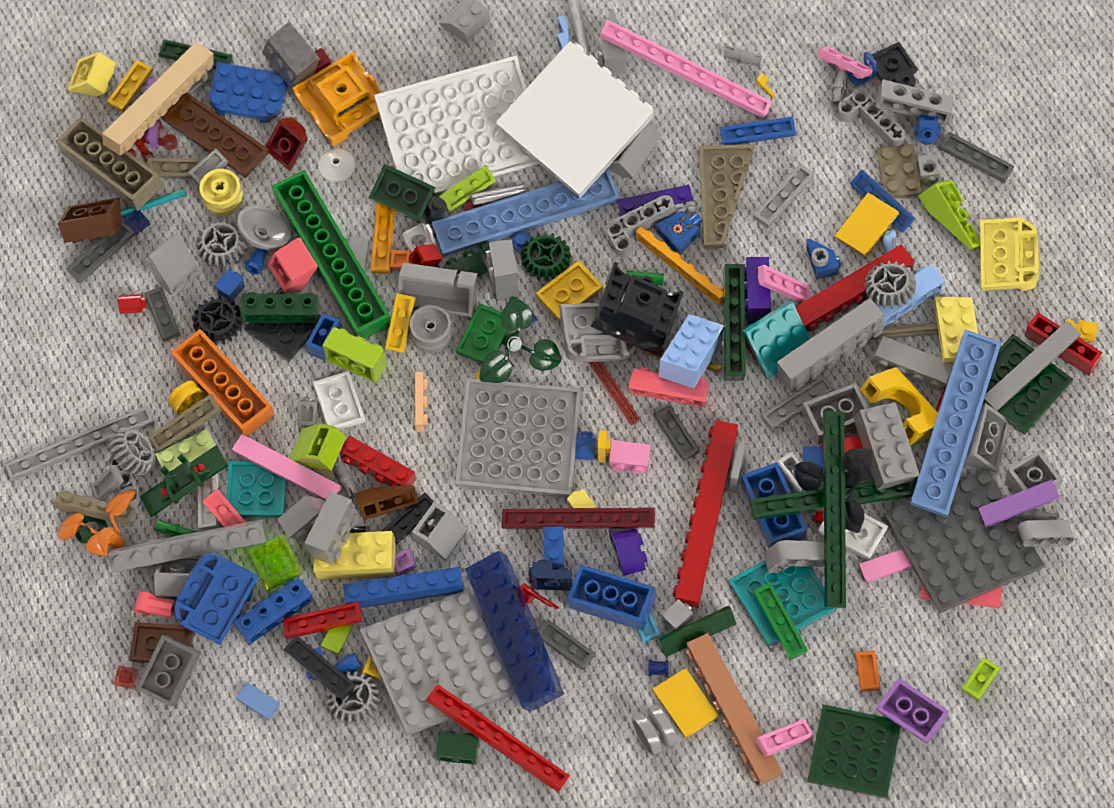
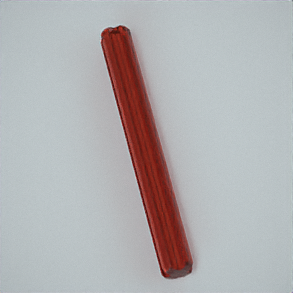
M589 362L630 425L638 423V415L603 363Z

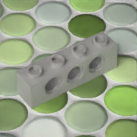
M882 80L877 90L876 108L919 118L920 114L938 116V123L947 125L952 115L953 97Z

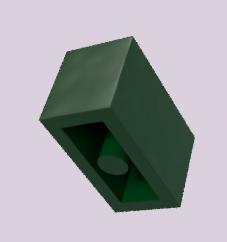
M449 730L444 731V733L439 732L436 760L476 765L480 743L479 738L473 733L461 735Z

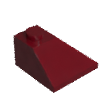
M293 117L279 119L265 145L269 149V154L289 171L294 167L307 143L305 127Z

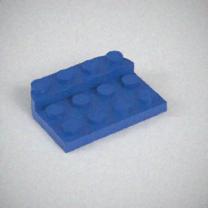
M217 62L211 91H209L210 104L221 116L225 117L226 113L260 119L261 123H266L280 115L288 84L278 72Z
M205 554V556L197 561L175 601V614L179 623L191 631L221 645L259 576L224 558L221 554Z

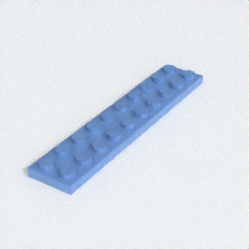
M607 168L581 198L577 197L561 182H557L433 221L432 227L443 257L479 246L488 241L492 242L517 234L522 230L527 231L616 203L617 200H620V196L609 168Z
M966 329L964 330L909 503L910 505L943 517L948 516L1001 342Z

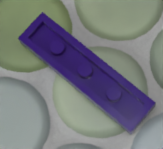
M690 185L617 200L620 216L664 195L670 196L674 204L694 202Z

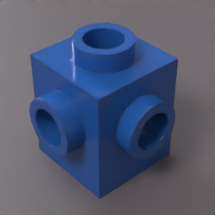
M920 114L919 124H915L914 135H917V141L925 145L936 143V137H940L941 126H938V116Z

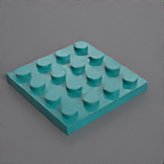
M766 560L728 580L729 585L768 647L779 642L756 600L753 594L754 590L772 583L797 631L837 610V608H825V588L812 567L789 566L781 572L769 573Z

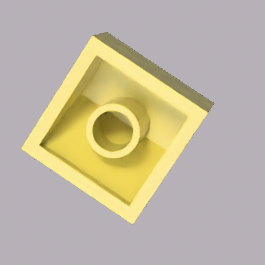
M100 52L79 59L67 90L94 97L105 94L109 87V80L114 74L113 69L116 63Z

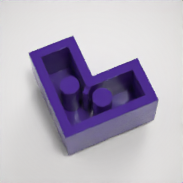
M608 529L623 576L646 570L645 563L648 561L645 551L641 550L640 545H643V539L638 529Z

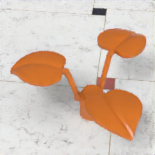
M135 490L121 492L110 500L106 512L110 514L109 518L113 529L106 527L97 532L90 527L91 532L95 535L86 544L88 552L94 555L106 556L108 546L113 549L124 545L125 539L118 533L120 529L114 521V516H119L125 511L136 493ZM75 513L67 517L58 530V538L61 540L70 539L78 532L79 527L86 526L82 522L84 515Z

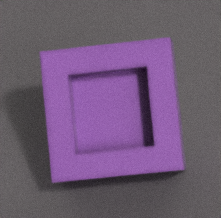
M409 548L395 555V568L400 576L417 567L413 553Z

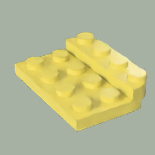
M1025 218L980 220L982 291L1020 288V291L1023 292L1035 288L1039 279V239L1036 227L1026 221Z

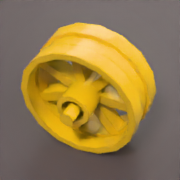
M187 381L171 393L167 402L174 409V412L180 415L201 401L204 393L194 381Z

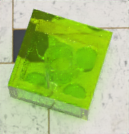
M284 534L248 550L250 559L266 591L272 590L302 575L300 565Z

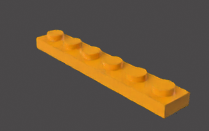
M640 226L635 231L636 240L717 305L721 306L723 303V289L712 284L706 275H701L697 272L691 263L687 264L677 252H672L666 243L657 240L648 229L645 230Z

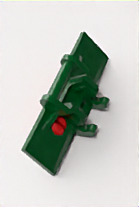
M217 445L192 462H189L181 454L177 458L182 464L171 471L166 466L160 468V471L165 475V480L140 496L150 517H153L172 503L176 505L179 503L178 500L199 486L203 487L205 481L228 467Z

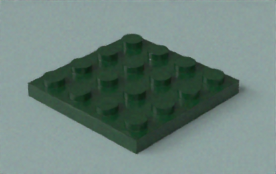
M1014 334L999 349L986 393L1034 351L1032 347ZM1051 362L997 412L1003 415L1009 424L1026 435L1071 385L1073 378Z
M823 704L807 782L887 799L901 726L887 717Z

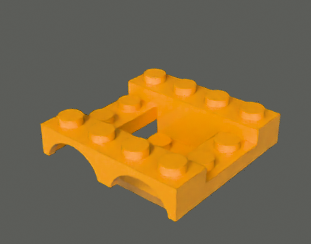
M354 51L292 88L295 98L333 147L348 139V134L374 118L378 117L381 119L374 95L380 94L382 91L372 74L369 75L364 70ZM339 87H345L347 89L343 93H339L337 91ZM362 98L365 100L361 104L357 105L356 107L352 108L351 110L337 118V114L339 112L343 111L344 109L361 100Z

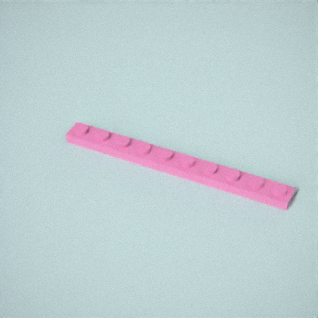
M607 20L599 36L763 119L770 108L772 101Z

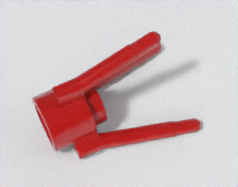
M526 583L521 584L515 592V595L518 597L516 602L523 608L533 624L536 621L524 603L527 602L529 604L536 598L549 607L559 609L557 605L535 592Z

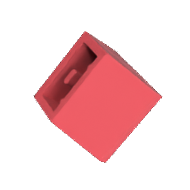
M301 238L295 239L276 251L267 264L284 293L302 291L318 267Z

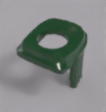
M84 515L82 522L85 524L91 521L97 523V532L108 527L106 520ZM86 525L79 527L75 535L80 543H87L95 534H91L90 527Z

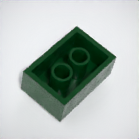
M384 164L368 198L374 203L421 223L436 188Z

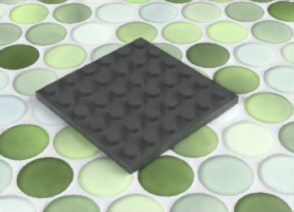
M988 469L958 481L947 517L915 507L909 503L884 513L886 522L939 614L1044 567V563L1034 546L1027 547L1023 545L1018 530L1020 523L1016 516L989 527L985 526L979 508L1005 498Z

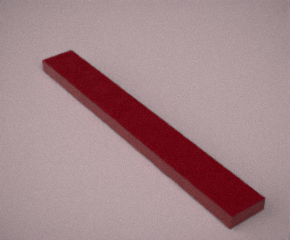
M654 507L502 509L501 528H655L656 509Z

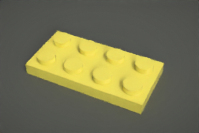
M935 297L933 302L943 363H954L964 330L966 329L978 334L972 297Z

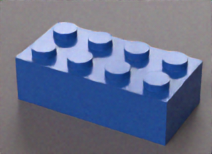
M777 462L741 475V487L748 503L750 499L791 493ZM801 514L756 520L768 548L784 540L800 541L806 539L807 528Z
M580 565L567 597V602L570 609L643 631L656 599V591L653 586Z

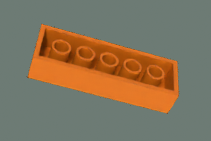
M201 329L171 351L175 364L191 381L197 384L206 397L210 394L214 396L222 409V415L240 434L248 437L275 416L271 404Z

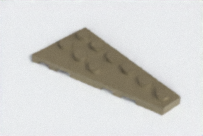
M755 144L699 146L704 249L723 248Z

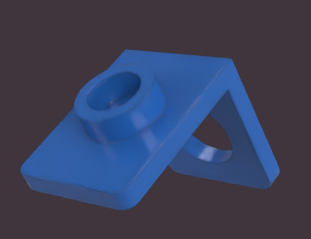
M867 51L864 52V65L873 69L871 76L860 79L853 76L852 72L847 73V77L856 86L877 75V62Z

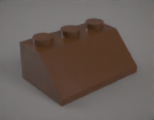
M120 198L68 206L57 223L64 242L78 243L85 239L95 240L102 236L112 237L116 235L121 227Z

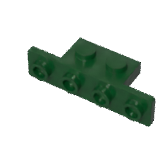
M490 242L479 245L480 249L474 252L471 249L462 253L463 257L459 259L454 257L447 260V265L439 267V265L435 267L457 270V274L464 271L478 273V276L488 272L481 254L485 253L486 250H490Z

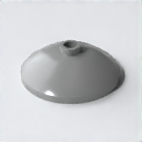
M250 206L243 209L238 215V231L251 245L264 250H277L289 242L291 228L286 219L275 210L264 206Z

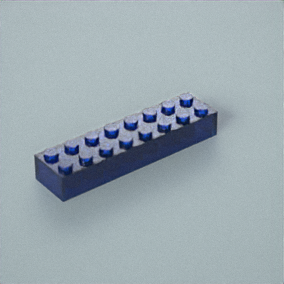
M497 551L465 568L521 707L531 712L564 695L561 683L508 556Z

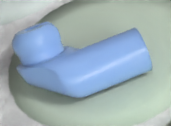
M887 229L883 234V245L886 253L894 249L892 239L896 238L894 229Z

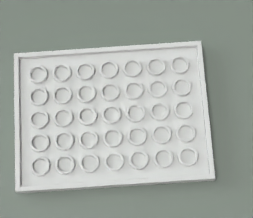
M517 55L374 95L395 168L436 188L434 194L448 190L484 165L488 167L494 177L539 165L536 160L497 128L496 125L497 120L526 90Z

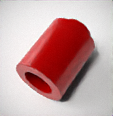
M142 294L119 295V313H143V309L147 308L146 297H142Z

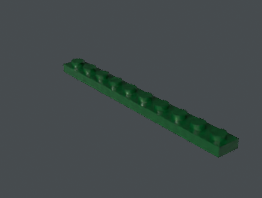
M836 411L823 412L825 608L844 609L846 608L845 467L843 465L845 433L844 412Z
M917 478L913 482L880 490L876 489L874 481L856 484L857 488L853 490L848 501L855 500L861 505L912 497ZM845 485V496L850 490V486ZM824 489L750 499L749 506L753 520L824 510Z

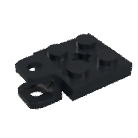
M900 42L871 54L877 62V76L881 82L882 80H887L914 87L916 79L913 74L917 73V67ZM889 62L892 64L896 63L895 67H890Z

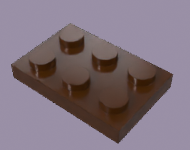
M135 622L129 660L130 662L149 663L162 635H167L192 647L194 632L183 625Z

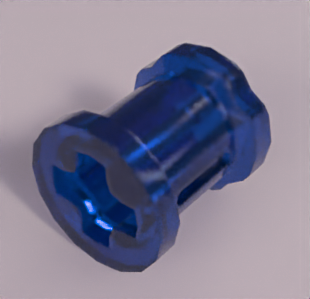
M649 659L648 677L652 675L668 677L669 660L652 661V659Z

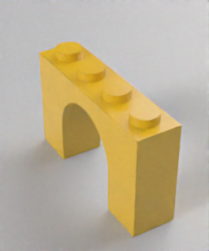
M897 367L873 375L866 380L860 391L871 403L883 399H893L908 409L912 417L906 419L903 426L910 445L931 437L938 413Z

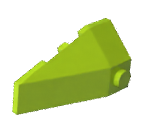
M952 180L936 183L918 195L922 206L970 250L981 246L974 226L967 223L969 213L961 208L959 202H962L963 198Z

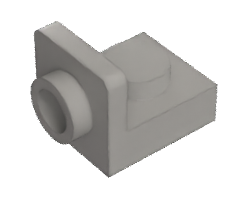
M303 397V401H298L297 425L317 424L319 402L314 401V398Z

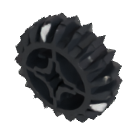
M220 295L216 300L211 296V301L208 302L204 299V305L198 304L199 310H194L195 316L192 317L194 322L193 328L196 331L201 329L211 341L214 340L216 346L218 341L225 345V339L232 342L231 336L237 337V331L242 330L241 325H243L240 307L235 304L234 300L229 302L227 296L223 300ZM226 311L232 314V320H229L228 317H226ZM204 320L210 323V330L203 325Z

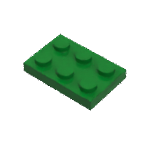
M479 303L456 348V354L482 364L487 355L493 351H499L503 339L509 331L501 323L502 312Z

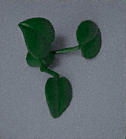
M511 296L501 313V323L505 329L515 332H511V334L506 335L503 339L505 357L502 352L493 351L483 361L479 375L482 382L501 383L510 377L512 365L507 361L510 350L515 352L521 348L532 353L529 363L540 371L551 370L561 363L562 358L559 349L551 340H539L534 345V350L522 345L521 339L516 335L520 333V328L526 329L531 325L532 312L522 300Z

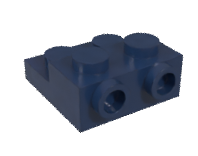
M538 560L529 565V583L533 584V590H571L573 585L572 570L567 568L553 570L552 562L547 560Z

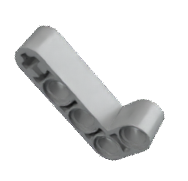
M858 89L839 103L837 116L842 122H849L859 115L889 146L904 145L906 135L904 129L885 110L876 108V101L865 90Z
M668 195L661 196L608 223L606 230L619 256L627 258L633 254L634 249L630 237L635 235V231L640 226L646 230L676 213L673 199ZM648 213H654L651 217H646ZM632 221H636V224L629 225ZM617 229L620 230V231H619L618 233H616V234H613V233H612L614 230H617ZM622 245H628L626 248L620 249Z
M784 540L775 543L764 552L768 572L778 573L789 566L824 567V542Z

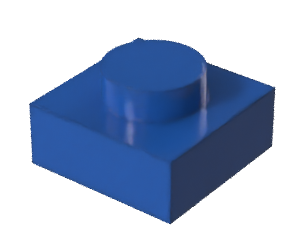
M522 230L511 238L513 249L521 255V249L526 247L525 242L530 241V237Z

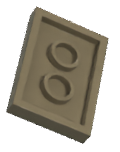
M914 144L876 149L882 187L893 198L920 195L922 190Z

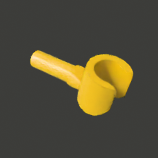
M762 73L757 78L756 84L766 90L770 97L773 98L775 94L766 84L769 79Z

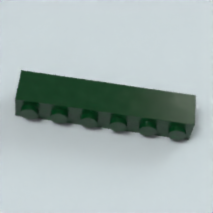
M725 264L723 268L724 381H744L746 376L745 335L743 333L745 329L744 264Z

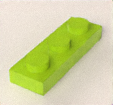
M484 165L439 196L446 202L448 210L452 211L470 199L472 194L479 193L494 183L496 179L488 167Z

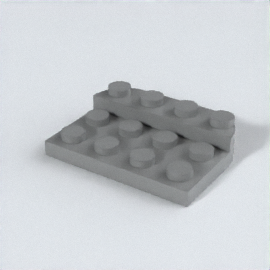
M599 303L560 304L559 311L564 339L562 347L569 360L577 362L623 361L631 357L637 347L590 327Z

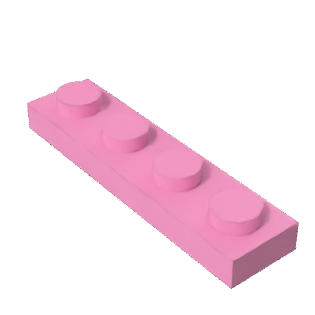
M766 265L758 267L759 285L799 303L810 298L809 285Z

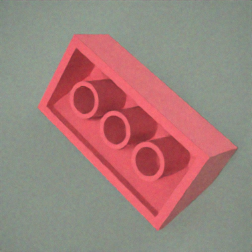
M644 367L633 370L628 387L630 394L706 408L710 383L706 382V379L700 378L693 389L658 377L659 370L657 373L650 372V369Z

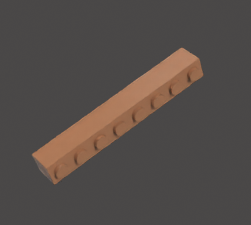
M707 633L688 642L685 654L690 662H694L696 666L694 670L699 679L702 678L705 682L703 687L706 694L713 697L714 701L712 704L717 713L721 712L723 719H721L722 724L726 730L730 729L733 735L731 736L732 743L735 747L739 746L742 752L740 757L745 765H749L751 769L749 774L753 782L757 781L759 786L780 777L782 769L774 754L764 757L755 742L757 737L763 734L710 635Z

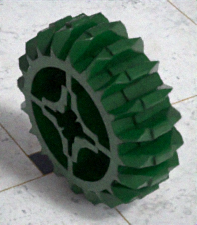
M546 231L544 236L537 233V238L531 236L530 241L525 242L526 247L521 249L520 258L522 266L525 267L526 273L530 272L531 277L537 274L538 280L542 276H544L545 281L548 280V276L554 279L555 274L560 275L561 271L564 272L567 266L570 265V247L567 246L565 240L561 241L560 235L555 238L554 233L550 236H547ZM536 249L537 255L535 256V259L532 260L531 254ZM560 252L561 257L555 263L554 257H556V254Z

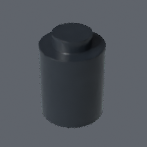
M435 197L429 201L425 213V219L428 223L432 224L433 221L444 218L447 204L442 198Z

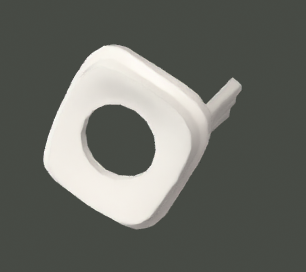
M420 223L403 232L404 242L411 253L416 248L412 244V239L416 235H423L426 238L424 245L435 244L436 246V241L429 224Z

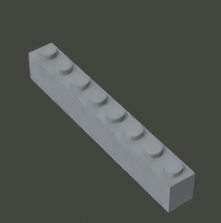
M264 519L113 548L109 550L108 557L111 571L117 572L263 543L267 541V533Z

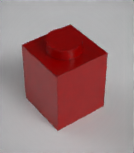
M435 244L416 246L409 256L412 264L430 267L437 266L443 259Z

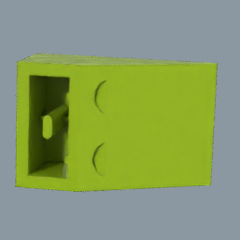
M316 424L304 428L299 434L289 459L304 467L332 471L346 436L333 425Z

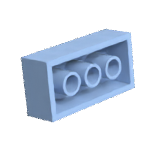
M689 314L660 359L658 377L694 389L722 343L724 325Z

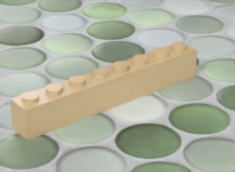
M195 42L102 133L103 145L120 156L125 151H128L137 139L139 140L148 128L154 126L160 116L166 114L172 104L174 105L178 102L179 97L183 93H187L190 87L195 82H198L207 70L209 71L213 67V52Z

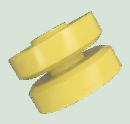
M216 169L207 173L201 180L200 193L204 207L210 213L226 216L238 210L242 204L243 194L239 178L233 172L227 169Z

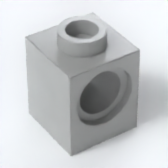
M936 154L918 156L917 167L920 184L932 185L938 182L940 173Z

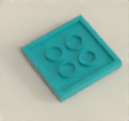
M791 301L781 305L743 330L767 379L778 374L777 362L810 340L801 318Z
M229 461L226 499L242 518L281 517L285 513L286 480L250 461Z

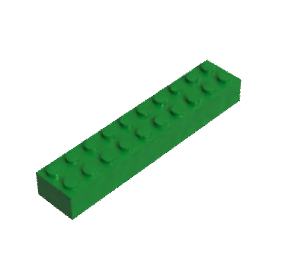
M303 170L272 185L276 201L298 238L302 239L318 265L317 272L355 337L360 336L366 339L390 327V314L306 171Z

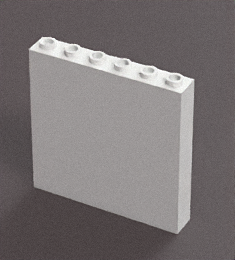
M569 41L497 120L496 125L497 128L577 197L581 198L654 117V112L650 104L639 100L637 93L633 90L628 91L625 88L624 82L619 78L614 79L611 76L612 73L605 66L601 68L597 64L598 61L592 55L587 56L583 52L584 49L578 43L573 44Z

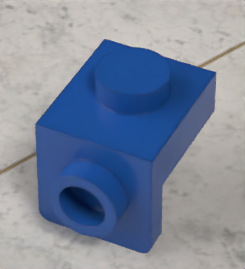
M581 431V434H577L575 459L594 460L597 435H592L593 432Z

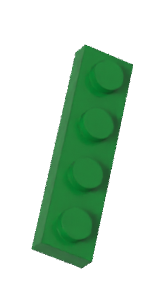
M772 583L754 590L753 594L789 660L807 653L808 649Z

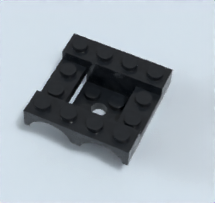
M614 262L609 270L605 282L606 285L590 327L660 357L666 348L683 291L667 292V290L654 285L653 278L646 275L644 277L629 276L619 269L617 262ZM624 292H625V295H624V298H623L621 307H620V309H619V306H620V303H621L623 294H624Z

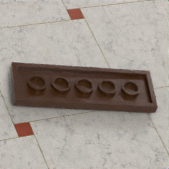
M183 93L179 97L178 102L174 105L172 104L166 114L161 116L164 122L207 152L211 153L216 148L229 162L227 166L244 178H247L269 154L268 148L189 93Z

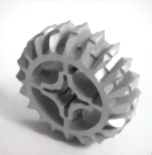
M218 219L215 224L210 221L209 227L204 225V231H199V237L196 238V248L204 262L208 261L210 266L215 262V267L217 268L220 263L225 268L227 262L233 266V259L239 262V256H243V250H246L245 243L247 241L239 233L237 225L233 221L228 223L226 219H224L223 223H220ZM218 239L220 240V242H223L224 247L222 246V244H219ZM235 242L234 246L228 251V248Z
M888 261L887 264L881 262L880 266L874 265L873 270H869L865 278L866 295L877 306L882 304L884 309L886 306H890L893 309L894 305L900 308L901 303L907 304L908 299L912 300L913 294L916 292L914 272H911L910 267L905 268L904 263L898 265L897 261L894 264Z
M124 427L117 430L109 440L110 454L114 456L113 460H116L123 471L126 470L129 475L133 474L135 477H141L150 472L157 463V456L154 453L155 449L151 446L152 443H149L148 438H145L143 433H139L137 429Z
M356 671L351 676L350 672H347V678L357 686L342 701L341 706L338 705L335 694L331 691L326 693V697L329 699L326 701V704L330 706L329 712L334 713L335 719L340 717V721L344 723L347 718L349 725L355 719L356 724L359 725V718L366 722L367 714L373 717L372 710H377L378 706L376 704L380 703V698L377 697L380 695V692L376 690L377 684L372 683L371 677L366 679L364 673L359 677ZM365 690L369 692V699L366 704L361 699ZM353 695L354 697L356 695L357 700H350L349 696ZM352 707H357L359 709L356 711H347Z

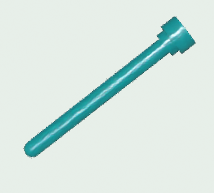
M182 189L149 200L138 211L133 207L121 210V218L186 196V191Z

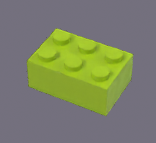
M333 327L323 344L326 361L375 384L387 366L385 352L380 345H372L366 342L364 338L360 336L355 337L343 328Z

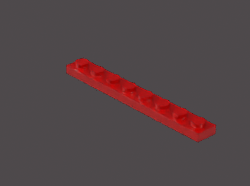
M439 684L435 686L425 700L556 792L561 790L569 778V774Z

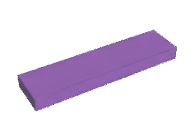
M1049 480L979 508L985 526L989 527L1058 500L1060 496L1053 480Z

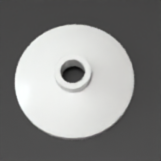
M332 149L322 155L318 163V169L320 174L329 181H343L353 173L355 161L349 152L342 149Z

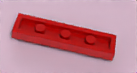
M356 601L284 618V636L286 639H292L296 635L300 637L362 622L360 603Z

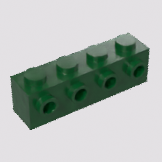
M249 292L248 294H242L241 317L243 323H318L320 302L318 294L309 292L305 294H295L292 292L285 294L273 292L258 294Z

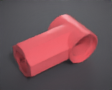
M140 591L133 611L139 615L144 613L147 614L146 616L152 614L172 618L175 601L159 598L152 593Z

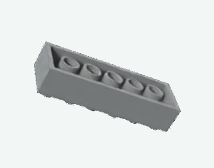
M869 298L777 362L779 378L791 393L795 390H801L807 382L819 378L823 371L832 369L840 359L848 358L856 348L864 347L869 339L881 335L884 330V314L872 299Z

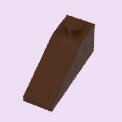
M414 485L372 487L354 493L363 521L419 503Z

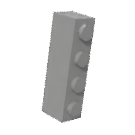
M883 336L874 356V363L882 369L897 367L903 375L912 377L918 383H928L930 387L936 390L944 389L947 385L953 363H943L941 358Z

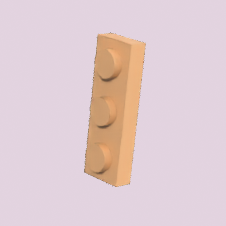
M415 372L416 431H424V425H428V414H424V408H428V397L424 396V390H428V379H424L423 372Z

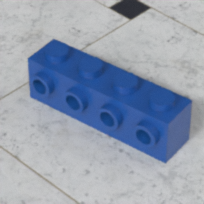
M299 577L291 579L285 583L283 588L270 593L263 602L260 601L254 604L250 611L237 616L234 621L235 628L247 644L251 645L281 624L284 618L291 617L313 601L312 594Z

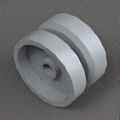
M436 305L420 307L413 313L409 326L411 338L416 348L429 354H435L446 349L452 341L453 334L449 314L443 308Z
M658 704L647 709V716L639 713L631 718L638 737L651 756L662 752V744L666 747H671L678 743L672 724Z

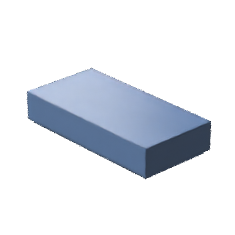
M249 682L246 683L236 697V700L268 721L280 706L279 702Z

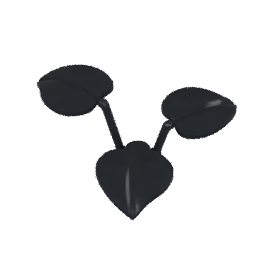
M871 448L850 449L843 456V465L847 470L845 472V485L851 487L845 496V529L855 533L861 532L864 522V510L857 501H848V498L853 490L857 488L856 484L867 479L870 475L872 468ZM802 461L794 466L795 478L803 490L819 489L820 481L823 482L824 478L821 477L822 469L818 464L812 461Z

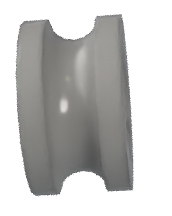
M824 248L814 249L811 258L812 263L817 267L825 266L828 263V251ZM819 254L823 255V259L821 258V260H818L817 256L819 257Z

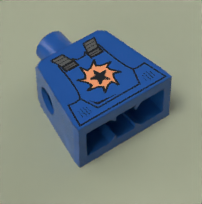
M680 211L656 224V233L674 252L681 255L699 236L697 225L703 221L698 213L688 217L684 212Z

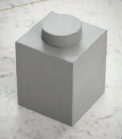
M678 599L662 614L661 621L671 631H675L685 626L692 619V609L687 603H682Z

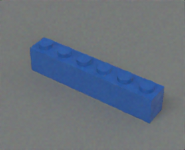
M460 567L343 584L345 604L358 601L361 608L451 595L464 591Z

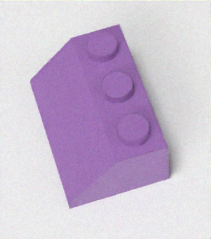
M900 678L896 680L876 708L878 712L926 744L937 734L949 714V710Z

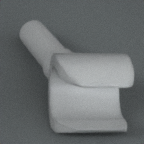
M207 72L202 75L197 84L189 89L190 93H193L202 85L207 86L211 84V78Z

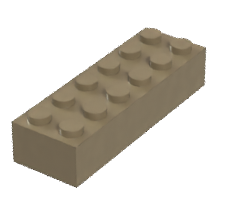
M81 116L56 140L60 152L138 211L163 187L159 175L128 151H125L120 156L103 145V132Z

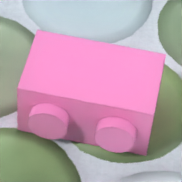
M612 440L609 468H613L616 472L629 470L634 474L648 473L651 445Z

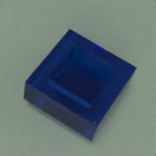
M140 210L134 211L124 218L125 224L135 232V235L151 225L150 221Z

